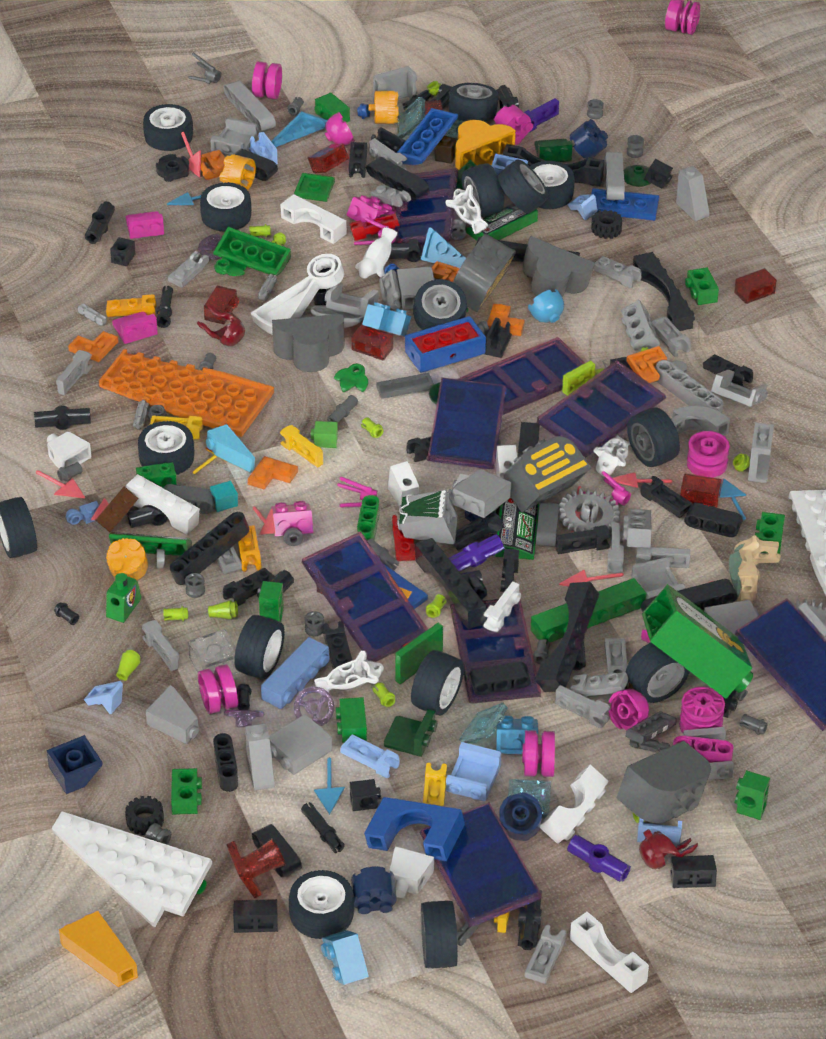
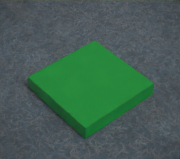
M302 173L294 195L302 199L327 202L335 183V177Z

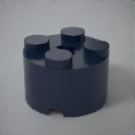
M592 119L585 121L570 134V141L573 140L575 143L574 149L585 159L588 157L594 158L607 147V133L603 130L601 131Z
M523 792L505 798L499 810L500 827L508 837L514 840L527 841L535 836L542 824V809L538 800L534 796ZM521 814H524V818H517V816H521Z
M372 866L361 869V873L357 876L353 874L351 885L354 894V906L358 909V913L368 914L371 911L379 910L382 913L392 911V906L397 901L395 878L392 871L388 873L384 867Z

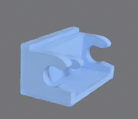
M260 132L257 142H254L255 139L251 136L249 151L278 164L277 149L266 134Z
M640 818L637 842H642L645 839L643 832L649 829L651 833L662 832L676 847L680 844L683 821L678 820L677 827L646 823Z

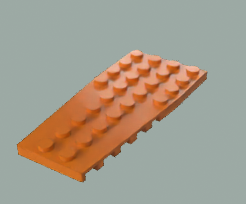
M127 349L120 353L99 380V387L138 402L145 400L151 407L153 405H161L167 413L180 418H189V416L202 417L203 425L213 429L227 424L240 437H243L274 394V387L213 369L203 368L202 370H197L195 365L187 364L186 367L180 366L178 361L171 360L170 363L163 362L157 356H154L153 359L146 358L144 353L140 352L135 355L129 354Z

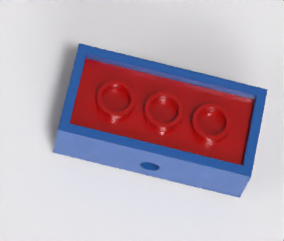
M470 316L405 335V353L420 373L485 354L486 337Z

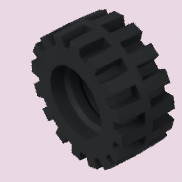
M600 210L598 213H594L591 224L592 233L595 236H599V238L604 237V239L618 237L622 232L621 215L617 214L616 211L612 212V210Z
M140 796V799L134 798V801H130L126 806L125 817L127 827H129L131 832L134 831L135 834L140 832L141 835H145L149 827L154 823L162 827L164 823L162 803L158 802L155 797L151 799V796H147V798ZM142 813L152 814L150 817L146 818L138 817V815Z

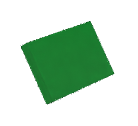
M439 622L395 653V681L401 685L415 675L429 652L432 650L443 652V625Z

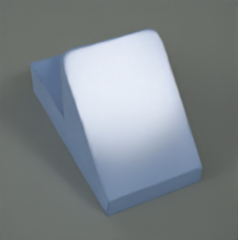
M594 194L579 195L567 204L571 210H578L584 220H587L598 211Z
M118 681L95 686L85 697L84 701L88 706L102 704L108 713L112 714L122 702L123 683Z

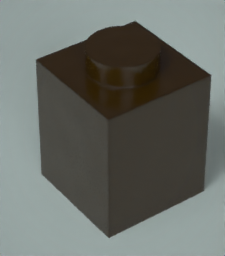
M443 136L435 147V161L452 163L455 158L456 138Z

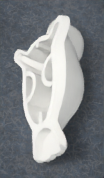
M468 185L466 190L456 189L453 200H446V206L454 208L457 215L464 222L472 225L474 234H479L488 227V224L481 219V209L473 196L472 185Z
M384 227L381 238L375 240L368 247L363 260L355 265V268L359 270L361 278L365 279L375 273L380 278L385 275L383 268L391 253V242L397 236L395 230Z
M616 435L614 439H610L602 447H596L593 450L599 457L596 471L600 475H602V471L611 475L617 466H626L624 459L628 455L630 442Z
M361 651L354 661L336 667L327 677L315 679V686L319 694L324 696L331 689L351 690L367 682L375 684L379 682L384 666L381 663L366 660V652Z

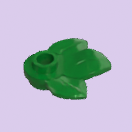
M225 258L218 260L214 266L217 273L230 276L244 275V270L247 268V266Z
M359 363L339 370L334 376L335 380L340 381L342 392H346L353 387L364 392L368 386L365 367Z

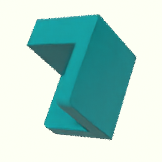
M231 480L210 487V491L215 499V509L217 512L238 506V493Z

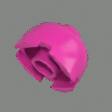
M340 112L327 120L325 126L327 132L324 134L329 142L332 141L338 146H346L355 140L347 123L342 120L343 117Z
M634 689L617 691L609 699V703H611V710H608L609 716L614 725L619 729L623 727L627 730L648 718V702L642 693Z

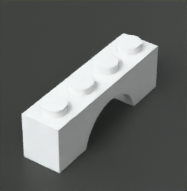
M294 194L281 203V218L292 224L311 222L320 227V238L332 244L347 234L346 220Z
M137 474L126 485V488L139 498L134 506L142 509L145 505L157 507L168 517L171 526L188 535L199 524L200 508Z
M591 764L587 766L570 785L575 796L574 808H565L559 805L546 816L540 828L557 844L563 839L569 840L575 833L574 827H578L585 820L583 815L586 812L589 813L596 805L594 803L595 799L598 800L606 792L604 787L609 781Z
M586 912L571 922L570 940L630 993L647 982L649 965L634 952L624 954L617 950L607 938L603 925L590 913Z

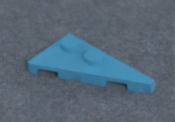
M301 111L271 142L275 147L322 130L326 128L327 120Z
M429 228L421 260L434 264L438 261L460 268L466 257L434 229Z

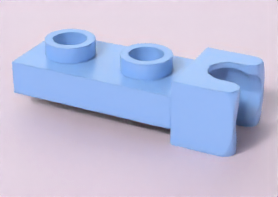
M353 734L341 746L342 754L376 770L377 774L385 778L390 777V767L395 769L399 767L400 759L398 754L388 749L385 751Z

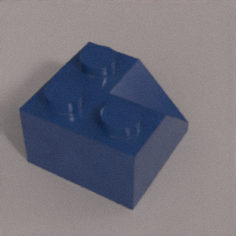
M85 735L46 750L48 767L66 794L85 787L103 765L102 760Z

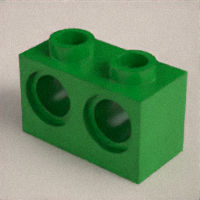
M708 267L688 270L685 285L686 288H689L691 298L695 300L697 305L717 303L719 288Z
M173 462L136 467V475L138 474L162 488L168 484L177 485Z
M762 512L761 519H757L756 530L759 532H755V536L762 541L779 542L777 553L780 554L785 515Z
M263 581L259 595L260 616L281 622L284 612L283 583Z
M197 768L172 769V815L198 814V805H202V793H198V789H202V777H198Z

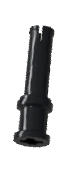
M166 286L162 288L160 306L156 310L157 326L161 328H166L171 323V300L173 294L171 286H167V290Z

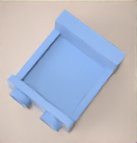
M461 742L457 762L451 775H447L446 791L486 802L501 767V752Z

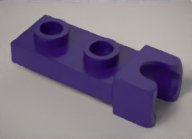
M554 98L531 111L527 110L524 112L530 117L533 124L531 131L559 114V100Z

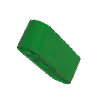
M374 495L365 496L361 504L357 524V543L362 547L365 544L370 546L367 541L369 539L375 540L380 509L379 498Z

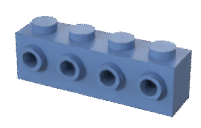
M308 637L261 685L262 700L279 709L289 704L293 697L299 691H302L311 679L315 678L317 672L328 664L330 659L329 647Z

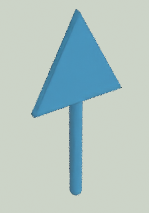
M187 192L168 202L167 205H194L193 200L200 199L201 195L190 197Z
M723 479L719 498L731 497L743 520H745L746 517L735 497L746 496V494L726 479Z
M329 757L327 759V788L315 789L314 792L330 815L345 787L332 788L331 758Z

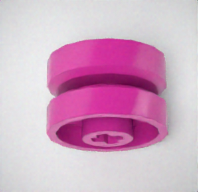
M256 62L252 78L253 95L263 98L266 94L268 99L277 100L282 85V65L271 63L268 66L266 62Z
M702 431L694 434L688 442V469L693 474L704 478H714L723 474L728 467L729 441L725 436L713 431Z
M227 664L215 667L214 674L210 669L198 671L199 690L208 714L220 712L221 704L226 710L238 707L235 682Z
M525 730V743L522 750L524 776L535 777L537 765L541 764L542 776L554 777L555 731H543L541 744H538V733L536 730Z

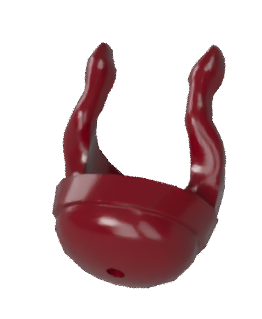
M208 304L207 306L211 313L219 318L229 320L231 324L217 331H211L206 324L199 321L197 325L205 330L210 337L220 340V343L232 347L238 344L245 335V327L242 321L233 313H221L214 306Z
M648 829L643 832L645 839L639 845V852L645 864L649 868L656 870L665 866L664 857L667 854L683 857L686 854L692 853L698 847V843L686 848L692 841L689 838L675 847L671 840L662 832L651 833Z

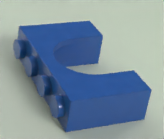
M383 797L364 834L368 848L388 851L395 836L401 829L412 824H425L431 827L423 842L426 855L432 856L436 860L447 861L465 822L461 809Z

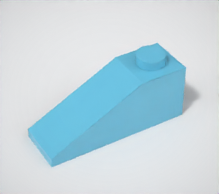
M227 424L207 431L206 446L217 457L250 473L254 471L255 457Z

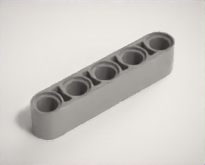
M240 80L224 85L223 89L226 97L250 123L257 124V131L262 132L276 126L274 116Z
M605 152L607 200L624 201L625 187L622 152Z
M661 360L657 362L656 370L660 375L657 382L689 406H705L718 410L721 413L723 412V400L670 361Z

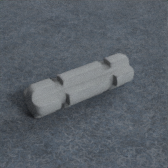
M268 275L258 292L259 300L265 301L277 282L276 275Z
M85 304L78 306V313L96 322L98 325L104 326L107 323V317Z
M145 400L138 402L133 427H136L137 430L144 427L149 403Z

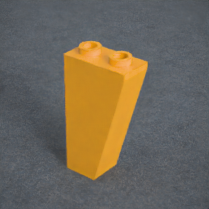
M99 911L85 915L83 918L59 929L62 946L117 987L138 978L136 962Z

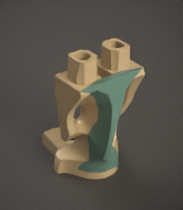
M752 536L750 539L739 542L734 547V553L729 558V573L738 595L736 601L750 600L752 605L753 601H756L757 586L761 574L755 565L759 563H778L781 559L780 554L777 553L779 542L762 541L757 536Z

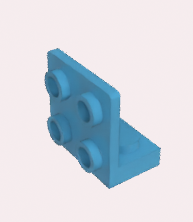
M512 716L497 718L496 751H500L501 754H522L523 744L525 743V730H536L538 733V720L531 716H523L521 719H513Z

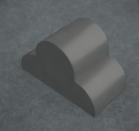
M533 236L529 238L523 259V269L527 275L532 277L531 290L535 296L547 290L555 292V289L560 292L562 297L565 292L571 294L581 293L588 287L595 263Z
M344 314L272 320L274 353L282 359L293 360L295 367L301 371L318 372L323 370L329 364V357L341 353L344 349Z

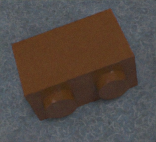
M123 487L95 521L108 532H111L139 498L126 487Z

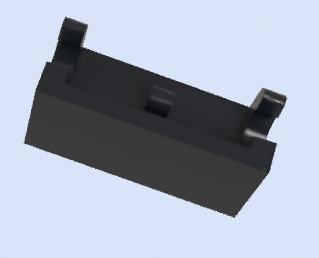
M382 127L378 129L377 138L375 134L371 136V140L375 138L395 153L406 142V140Z
M500 318L494 319L486 336L485 355L498 358L503 357L512 337L509 322L503 328L500 325Z
M714 855L671 856L672 870L670 872L673 888L716 887L717 868Z
M277 899L234 900V933L278 932Z

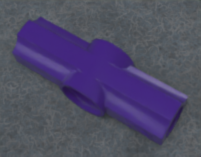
M496 534L479 543L474 542L466 546L463 551L449 557V560L461 572L469 567L481 565L487 558L502 552L505 548L500 537Z
M575 835L567 847L568 852L589 863V867L593 872H604L619 882H623L631 871V866L611 855L605 845H594L579 835Z

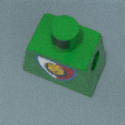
M119 573L115 576V581L106 593L107 618L124 623L141 600V593L136 579L128 577L124 573Z

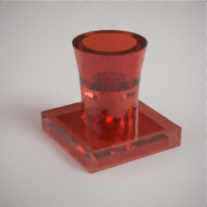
M273 838L246 856L243 855L235 841L226 844L240 879L254 899L262 895L255 877L286 865Z

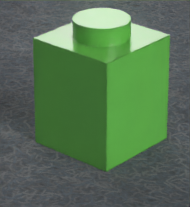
M315 421V429H311V440H314V444L320 448H337L338 422Z

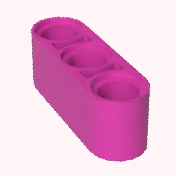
M677 736L673 740V745L685 741L706 758L709 763L732 761L734 747L732 743L726 740L691 736Z

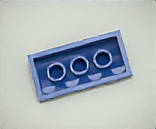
M431 108L397 152L407 158L406 161H402V164H422L457 120L458 114Z

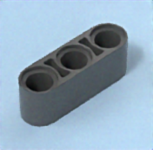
M172 484L163 487V489L200 508V514H209L213 511L215 499L210 489Z
M540 502L536 536L537 546H556L559 503Z

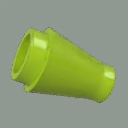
M229 600L208 606L209 617L233 620L234 617H238L237 602Z
M126 650L122 654L116 674L120 680L126 681L140 664V655L133 650Z

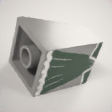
M447 490L402 497V505L399 506L400 519L397 520L398 529L402 530L405 538L419 540L433 538L435 542L455 543L458 515Z

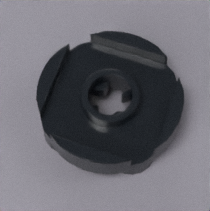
M168 154L162 156L159 162L156 163L157 174L164 178L166 182L189 176V160L184 156L180 158L176 157V154Z

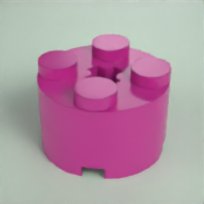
M516 105L503 107L494 118L495 125L503 124L516 130V145L520 144L522 139L533 128L530 117Z

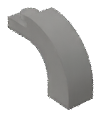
M685 406L673 410L671 419L678 434L687 430L713 431L723 436L729 433L730 418L718 410L705 406Z

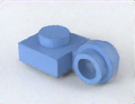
M94 501L79 506V511L76 509L68 510L66 512L67 522L72 525L78 524L82 519H84L86 524L94 522L95 520L91 519L99 507L98 502Z

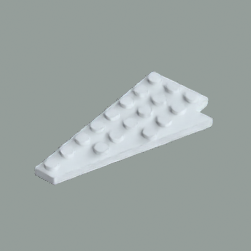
M63 811L52 827L55 835L153 927H156L164 910L184 917L212 865L210 858Z

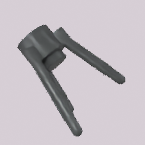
M193 52L192 55L200 61L197 64L206 70V78L188 76V78L208 84L219 82L222 73Z

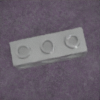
M640 300L621 310L623 314L621 319L627 327L626 333L632 339L630 343L634 350L638 349L641 352L642 347L646 348L647 346L649 347L648 349H651L660 344L648 310Z
M628 509V515H624L623 540H627V547L650 548L652 531L651 510Z

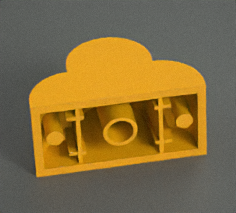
M469 120L460 124L455 150V173L470 159L476 165L488 163L492 166L495 154L503 155L506 144L515 145L516 130L503 124L490 126L480 120Z

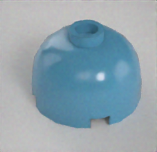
M555 289V292L547 290L533 299L534 303L532 306L530 303L528 305L531 315L537 321L543 323L558 321L564 310V300L557 289Z

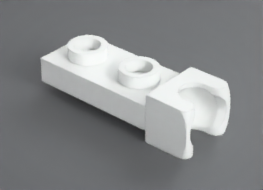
M512 581L494 606L490 605L485 611L484 616L488 617L484 623L486 629L498 632L504 625L505 616H509L514 604H518L521 598L518 583Z

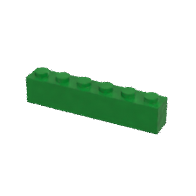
M635 578L598 591L599 598L587 629L641 609L642 602L646 600V592ZM567 603L531 616V632L538 641L545 639L547 644L548 641L550 643L563 638L569 621Z

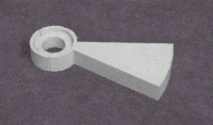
M321 254L313 258L307 266L308 277L251 312L254 323L272 335V320L300 318L319 289L332 288L342 281L344 269L339 257L333 254ZM323 268H331L328 272L319 273Z

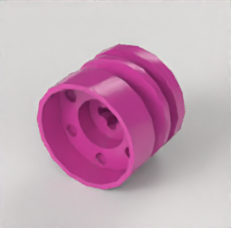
M671 0L666 13L665 29L677 32L681 25L682 33L685 34L687 31V34L693 35L700 19V3H693L689 0L685 6L684 0Z
M695 687L683 695L679 721L682 733L684 730L723 727L725 702L722 695L708 687Z

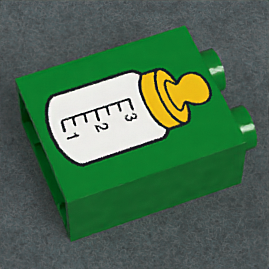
M667 584L642 613L650 642L724 698H727L733 690L738 693L745 690L753 678V673L751 672L752 665L742 640Z

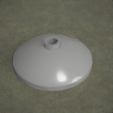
M326 305L311 307L313 316L344 314V328L357 325L364 319V316L326 308Z

